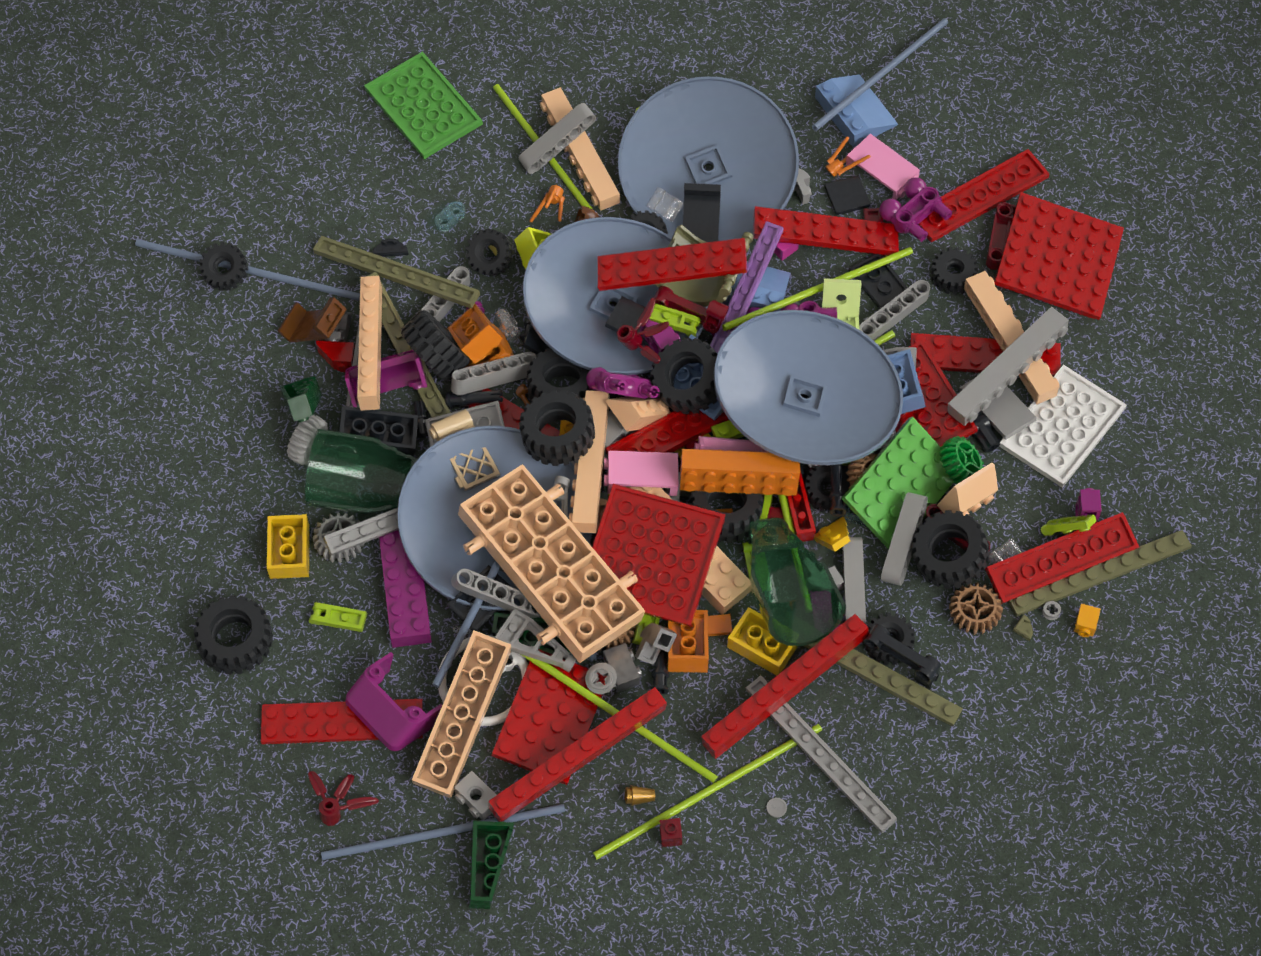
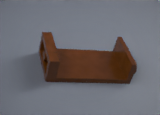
M335 297L330 298L322 310L306 311L298 302H295L279 327L278 332L289 342L328 339L347 309Z

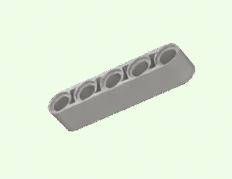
M585 103L577 105L520 154V163L529 174L537 172L595 122L596 116Z
M464 266L455 268L447 278L468 287L470 285L469 270ZM433 295L421 310H426L440 322L455 303Z
M925 280L916 281L862 322L859 330L863 333H870L866 335L874 341L927 301L930 284Z
M524 352L456 370L452 373L451 391L456 395H464L527 378V368L530 366L531 360L536 358V354Z
M910 492L906 494L883 566L881 581L900 586L903 584L913 553L911 544L914 542L912 538L914 533H918V526L922 524L928 503L927 496Z
M850 537V542L843 546L842 552L844 563L843 580L845 581L844 611L846 620L856 614L866 624L862 537Z
M461 569L451 579L452 586L461 592L510 612L516 609L529 617H540L539 613L537 614L532 611L531 603L520 590L469 569ZM459 575L466 579V584L460 582ZM477 583H481L484 586V591L478 589ZM496 590L501 592L502 599L496 596ZM514 598L520 601V606L515 605Z

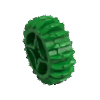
M956 436L946 440L943 446L940 447L941 451L939 454L941 456L940 461L943 463L942 467L945 468V473H948L949 479H953L955 484L962 482L984 468V462L981 461L982 456L979 455L978 450L975 449L974 444L970 443L969 439L966 440L964 437Z

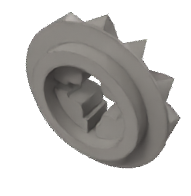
M597 663L589 668L585 681L589 690L603 695L604 693H610L611 689L616 687V680L618 678L615 669L611 665ZM598 673H600V675H602L603 677L607 675V677L604 679L605 685L601 682L597 683V681L599 680Z

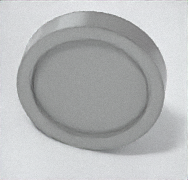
M772 798L768 801L767 812L769 815L775 818L785 815L787 804L783 799Z

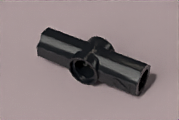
M979 412L977 418L973 421L978 428V432L971 436L976 437L985 453L996 450L1000 446V442L991 430V424L987 416L981 415Z

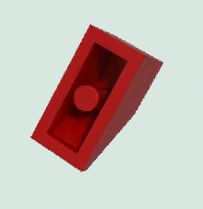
M316 341L318 353L333 369L345 372L347 368L352 367L355 350L354 342Z

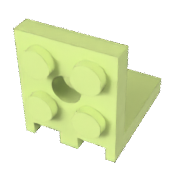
M824 279L822 308L837 307V319L859 329L861 280ZM842 294L845 295L847 298L843 301H839L836 299V297Z

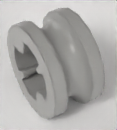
M1049 601L1043 607V616L1048 620H1055L1060 615L1061 607L1057 602ZM1050 607H1053L1054 611H1057V613L1054 612V614H1050Z

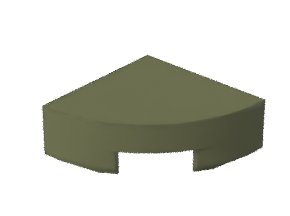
M1023 615L1013 629L1015 633L1028 641L1031 640L1033 635L1030 619Z

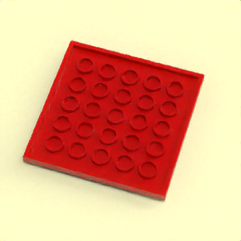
M1021 192L1017 200L994 281L995 285L1099 320L1102 315L1124 228Z
M613 484L592 548L618 579L629 571L634 573L632 576L636 575L638 581L629 586L627 590L645 610L644 614L691 627L726 515Z

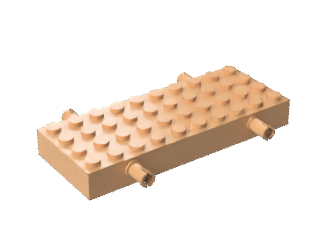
M522 464L460 504L458 516L476 536L464 544L463 548L471 556L480 548L485 547L549 625L548 628L536 635L538 641L545 645L557 636L577 661L581 663L642 621L645 610L627 590L638 579L636 575L632 576L634 574L632 571L618 579L554 502L555 499L564 495L563 488L559 489L561 485L556 484L545 492Z

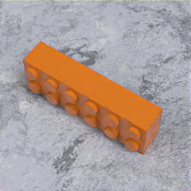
M682 449L680 490L688 492L705 491L708 493L797 495L800 476L799 462L787 460L768 452Z

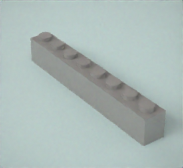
M1053 307L1049 308L948 403L947 412L963 426L968 422H973L982 409L986 410L995 397L1001 396L1004 388L1008 385L1011 386L1020 373L1024 374L1033 361H1038L1046 349H1051L1056 340L1068 332L1069 320Z

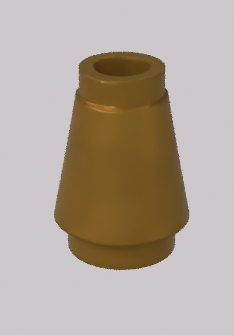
M630 785V787L625 788V803L633 806L655 801V790Z

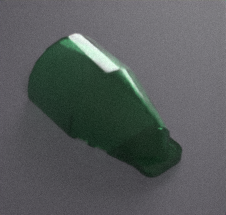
M318 429L314 436L308 459L305 480V504L307 507L361 515L398 508L399 497L405 479L418 459L409 454L406 455L398 451L397 448L390 447L373 437Z
M769 518L751 522L749 525V535L752 539L751 591L769 633L776 641L787 646H804L817 642L829 635L840 624L845 613L846 604L827 565L824 562L820 563L815 558L816 554L813 551L809 552L804 547V543L789 529L785 520Z

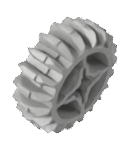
M310 416L307 421L299 422V425L295 427V431L292 433V437L289 439L290 442L287 445L288 457L293 462L307 465L323 447L328 427L321 417Z
M337 512L335 517L330 514L329 519L323 517V523H317L318 529H314L313 536L314 547L320 556L323 555L325 560L330 557V561L333 563L337 558L341 564L342 558L349 562L350 555L355 558V552L361 553V547H364L365 543L331 556L323 540L324 536L343 529L342 527H349L359 523L360 521L355 520L353 515L348 518L346 512L343 516H340V513Z

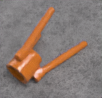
M848 136L827 160L829 164L825 168L833 177L837 174L840 176L845 171L871 157L867 155L846 167L843 164L846 162L847 156L841 161L839 159L834 160L849 140Z
M552 185L548 193L545 194L544 199L532 215L530 222L534 221L544 205L545 208H548L550 203H559L558 221L561 222L565 198L562 196L564 191L560 186Z

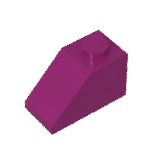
M648 320L645 326L640 327V332L644 331V329L647 327L659 323ZM670 326L650 337H645L643 334L651 349L657 354L659 351L663 352L667 344L672 345L674 344L673 341L677 339L681 341L678 333H675Z

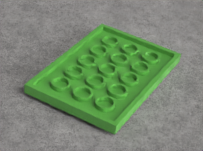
M423 51L364 85L367 93L423 159L428 158L483 125L482 119Z
M914 417L908 418L841 498L888 549L906 494L910 492L927 496L928 507L931 504H936L954 482L953 479H949L948 473H945L946 470L942 467L943 463L940 461L941 456L939 454L941 451L940 446Z

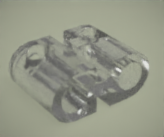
M657 187L646 207L666 220L673 222L684 203Z
M507 309L497 311L495 317L500 325L499 328L504 332L508 340L513 342L520 339L521 332L516 325L515 318H512Z
M1012 538L1001 547L992 551L988 561L993 565L1023 551Z

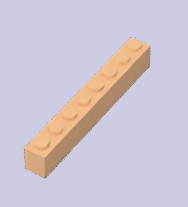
M561 87L541 95L542 102L540 107L543 113L546 112L548 114L547 119L550 126L555 125L573 110ZM584 131L563 150L569 153V160L572 166L575 165L577 167V175L579 179L583 178L584 188L587 193H591L593 205L598 206L601 211L619 204L620 193Z
M986 271L965 280L964 290L1001 349L1005 351L1024 333L1021 322L1014 317L1011 306L1006 304L1002 292L997 290L993 278L988 276ZM1041 358L1036 362L1033 361L1024 374L1020 373L1018 375L1036 404L1057 396L1059 382L1056 378H1053L1049 366Z
M379 276L361 277L357 398L361 411L380 409L382 286Z
M586 390L585 398L583 399L589 405L593 415L595 438L593 439L592 447L588 448V453L585 456L581 455L578 463L574 465V474H577V479H573L572 484L575 496H571L573 513H569V520L580 533H597L609 406L605 401L609 399V393Z

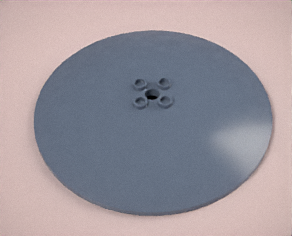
M695 77L673 83L661 89L637 109L625 128L621 139L618 169L624 195L636 214H638L637 211L645 213V210L649 211V213H656L665 222L670 237H673L677 226L683 225L684 183L721 185L718 241L742 238L744 232L753 234L755 206L784 210L796 185L799 153L796 137L789 121L781 109L764 93L750 85L729 78ZM705 164H712L714 166L711 171H706L703 167Z
M616 217L585 219L555 231L535 250L528 262L524 275V306L537 334L558 355L587 370L602 367L607 372L624 375H638L654 370L652 367L653 362L640 353V348L636 350L627 349L618 340L617 332L605 327V324L615 308L609 302L614 301L618 303L621 296L646 307L650 299L654 298L659 287L652 284L599 291L598 256L667 248L672 237L645 223ZM701 324L696 327L697 334L695 337L697 339L704 328ZM674 330L680 336L681 341H683V338H689L685 333Z
M783 310L756 316L744 322L730 333L720 347L715 361V391L728 419L754 444L787 460L811 465H837L861 459L879 449L890 438L898 425L902 413L903 391L901 381L887 354L859 329L825 314L803 310ZM801 394H805L809 396V398H803Z
M505 426L473 427L453 433L435 443L412 466L399 497V535L404 551L414 569L433 589L451 600L454 599L460 592L452 586L451 579L454 574L461 569H469L479 574L488 565L492 567L494 558L485 547L480 548L471 556L465 552L463 545L476 536L458 516L460 504L523 464L545 492L554 486L556 476L570 479L567 515L569 519V513H573L571 496H575L572 484L573 479H577V474H574V465L571 462L568 465L559 464V466H552L551 463L545 465L541 463V460H534L532 455L526 452L520 429ZM486 447L500 472V476L467 491L464 488L460 489L455 480L457 474L450 459L456 456V464L465 467L468 458L460 455L461 453L469 455L470 451L473 450L471 456L482 460L484 456L482 448ZM470 459L467 468L478 472L481 463ZM483 464L480 473L489 475L493 473L491 467ZM466 472L464 476L466 483L469 484L475 481L476 475ZM554 500L556 505L561 509V501ZM581 533L590 544L592 533ZM498 571V574L512 588L519 590L506 573ZM459 575L460 582L466 584V579ZM459 598L456 600V602L466 606L469 605L470 607L473 604ZM514 598L515 605L520 606V601ZM480 606L482 610L508 611L500 607Z

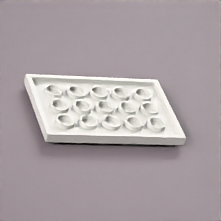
M1065 365L1053 377L1059 382L1057 396L1040 404H1036L1033 401L1028 409L1036 416V421L1007 440L1003 438L999 446L1062 488L1127 406Z

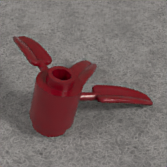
M651 298L639 317L635 329L632 326L623 325L618 329L617 337L627 349L636 350L640 348V353L653 363H659L661 361L660 356L649 346L643 347L641 345V335L644 334L645 337L656 335L668 328L669 322H662L647 327L644 331L637 332L640 326H645L651 317L655 306V299Z
M314 771L308 773L310 783L316 795H321L323 799L319 804L321 821L327 826H334L339 822L341 818L340 810L347 808L348 810H354L379 802L376 797H360L347 800V805L339 806L338 802L346 796L353 783L354 775L349 774L342 780L334 792L336 797L334 799L325 797L324 794L327 790L320 777Z

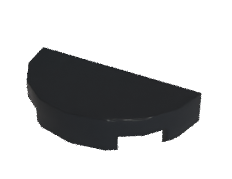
M397 239L382 240L376 248H373L372 252L382 257L409 255L406 245Z

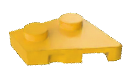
M841 517L829 526L821 528L814 536L815 541L834 552L848 544L850 537L845 518Z

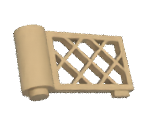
M464 409L431 424L429 434L433 440L440 441L453 433L475 426L469 412ZM486 447L482 448L484 451L482 460L471 456L473 450L470 451L469 455L461 453L460 455L468 458L465 467L456 464V456L450 459L457 474L455 480L460 489L464 488L467 491L500 476V472ZM470 459L481 463L478 472L467 468ZM483 464L491 467L493 473L489 475L480 473ZM465 473L476 475L475 481L467 484L464 479Z

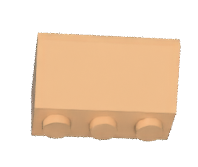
M629 396L607 399L605 401L626 432L640 430L671 413L668 406L660 398L647 397V399Z
M990 463L955 485L937 506L943 513L946 510H951L952 513L961 511L965 516L970 511L972 513L976 512L982 507L981 504L987 505L994 499L993 495L998 490L995 465Z

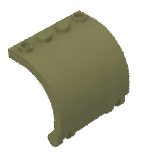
M681 224L677 226L668 247L707 242L696 237ZM744 232L742 238L746 240V253L750 248L749 244L754 238L750 232ZM738 274L655 285L657 287L667 286L674 294L707 307L713 300L720 303L726 301L727 296L732 291L731 286L735 284Z

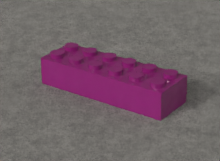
M399 530L381 536L379 540L392 648L432 643L425 581L409 561L400 539Z

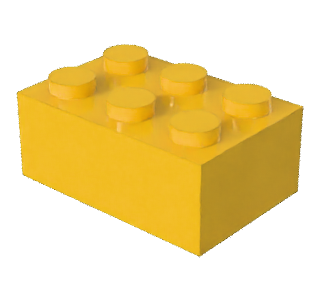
M307 514L268 516L267 571L270 579L309 577V521Z
M748 607L729 635L727 648L777 676L782 672L799 646L800 636Z

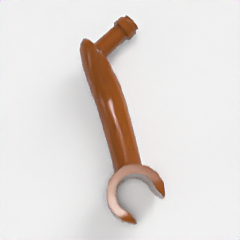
M522 384L517 388L516 394L526 406L530 404L525 396L528 393V388L525 384Z

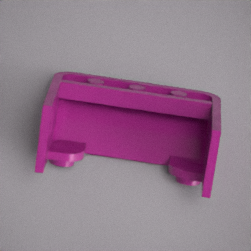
M413 349L381 358L380 393L405 386L413 387V389L427 387L421 358ZM358 365L347 368L345 371V381L353 407H357V403L359 404L357 398Z
M390 652L365 669L347 692L345 702L389 750L399 751L434 727L442 704L428 713H425L416 706L408 707L403 711L378 685L384 680L385 675L390 672L394 655Z

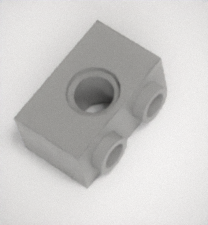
M471 771L454 787L455 798L460 804L463 805L465 803L470 808L469 812L476 819L480 817L482 820H485L492 813L488 808V801L497 794ZM474 795L481 796L479 800L471 799V797Z

